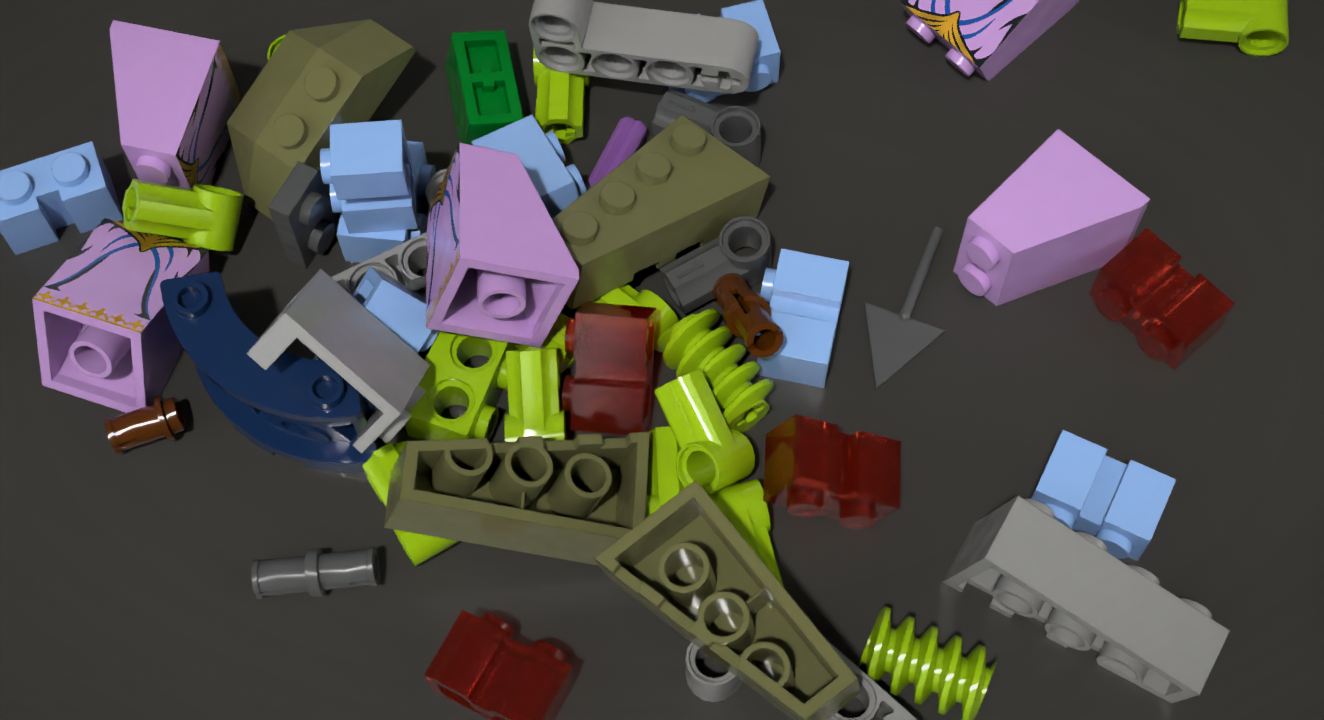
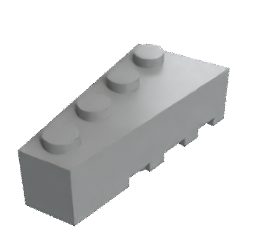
M1016 496L973 524L943 579V583L960 592L969 583L993 596L989 607L1009 618H1012L1013 614L1016 613L1045 623L1044 628L1047 632L1045 637L1066 648L1070 647L1081 651H1087L1092 648L1098 651L1099 655L1096 659L1098 665L1170 703L1200 695L1230 630L1211 619L1212 614L1206 607L1193 600L1178 598L1159 586L1160 581L1153 573L1139 566L1126 565L1109 554L1107 546L1101 540L1088 533L1075 532L1055 519L1054 512L1048 506L1037 500L1023 499L1020 496Z

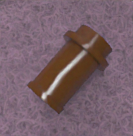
M159 395L154 398V404L116 417L105 418L106 432L112 447L115 448L116 454L124 453L125 450L163 437H167L169 441L176 440L177 433L186 430L184 415L175 397L165 400L163 396Z

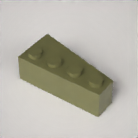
M681 115L552 219L579 269V281L565 305L573 310L633 281L634 273L651 265H655L658 269L674 261L678 252L697 243L702 246L719 237L722 228L731 219L740 216H751L757 219L770 176L687 117Z
M650 432L629 433L626 438L602 439L601 434L577 435L574 440L543 441L542 436L519 437L516 442L489 443L486 438L407 441L390 473L384 528L599 566L594 558L645 520Z
M696 480L594 558L607 578L792 720H828L861 694L858 678Z

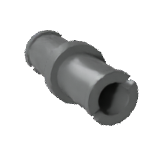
M368 547L362 550L324 554L321 548L308 549L305 556L270 560L256 559L253 560L251 567L253 592L256 594L257 599L265 598L266 596L309 592L311 597L325 596L329 589L366 585L378 586L380 583L378 552L376 547Z

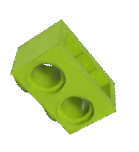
M439 331L425 359L430 366L418 384L425 392L408 411L411 415L405 424L408 436L420 440L486 438L489 440L494 432L499 415V409L495 406L502 390L508 391L506 350H515L514 343ZM481 355L490 358L481 367L470 368L463 365L466 360L473 356ZM453 405H462L468 408L462 416L455 419H446L440 416L446 408Z

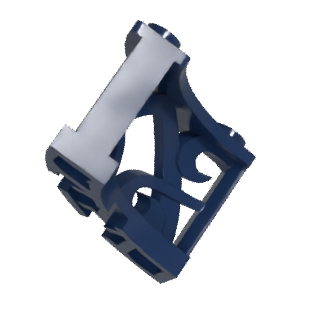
M219 272L165 279L160 283L163 304L169 322L180 344L194 362L196 371L211 400L240 434L272 455L277 453L289 459L304 462L308 468L332 472H365L362 465L370 459L374 451L379 449V440L377 438L363 453H360L352 446L373 413L367 399L322 360L307 359L283 352L267 370H264L247 355V352L259 337L252 333L234 312L229 303L223 279Z

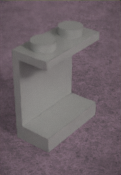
M322 269L285 306L247 352L249 357L264 370H267L286 348L298 338L375 405V410L352 445L360 453H363L378 437L385 443L389 442L406 424L411 416L408 411L425 392L418 384L430 366Z

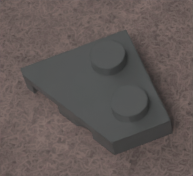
M298 161L268 206L287 260L307 269L316 254H323L330 246L335 234V225L341 212L333 213L330 200V184L323 183L320 167H314Z

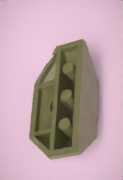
M371 19L289 30L227 121L246 202L273 220L268 206L297 162L320 167V149L330 148V125L368 122L417 50Z

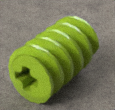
M711 308L699 314L689 315L668 328L657 340L654 349L658 352H663V362L670 369L676 370V379L701 369L728 428L738 430L743 434L754 427L769 411L770 404L764 399L771 392L774 384L770 379H764L755 384L751 383V380L759 372L760 366L755 361L738 366L737 363L746 354L747 349L741 343L734 344L725 349L724 346L733 334L727 326L711 330L720 316L716 309Z
M884 606L880 610L858 667L863 663L867 664V675L875 683H878L886 673L891 674L890 693L898 696L909 683H913L915 704L922 706L932 693L935 692L938 694L939 714L945 716L959 702L962 704V720H974L987 691L997 660L990 667H986V647L980 644L966 658L962 657V637L954 635L943 648L938 647V627L933 625L919 639L914 637L915 618L907 616L896 629L891 628V608Z

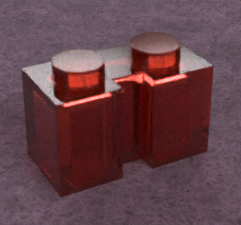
M1146 228L1100 269L1089 295L1095 299L1099 310L1107 318L1121 322L1138 338L1141 347L1146 353L1157 360H1163L1175 371L1222 327L1235 303L1202 274L1198 273L1195 277L1189 274L1179 265L1182 257L1150 229Z
M586 302L576 312V318L568 319L565 332L566 353L574 354L576 374L575 376L567 375L565 377L562 392V408L564 411H571L570 430L621 435L644 432L650 422L657 308Z
M796 414L766 433L763 501L785 506L786 511L795 516L811 517L824 515L839 519V524L847 528H870L876 524L877 520L900 509V441L860 430L852 435L838 432V425Z
M465 610L461 611L424 674L433 692L486 720H555L575 684L572 666L567 664L569 657L557 647L542 640H536L534 646L530 644L525 646L511 639L515 630L506 621L487 612H483L480 618Z

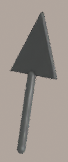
M939 226L934 227L900 314L864 302L876 390L945 333L943 329L910 318L943 235V229Z

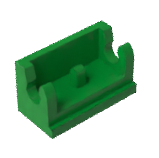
M505 30L451 33L444 68L459 143L472 145L471 141L523 119Z

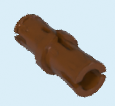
M737 273L721 276L714 284L712 294L714 299H717L716 303L723 309V318L726 326L732 334L744 340L752 355L756 357L773 355L783 343V333L779 331L780 327L771 318L769 304L761 294L751 291L743 276Z

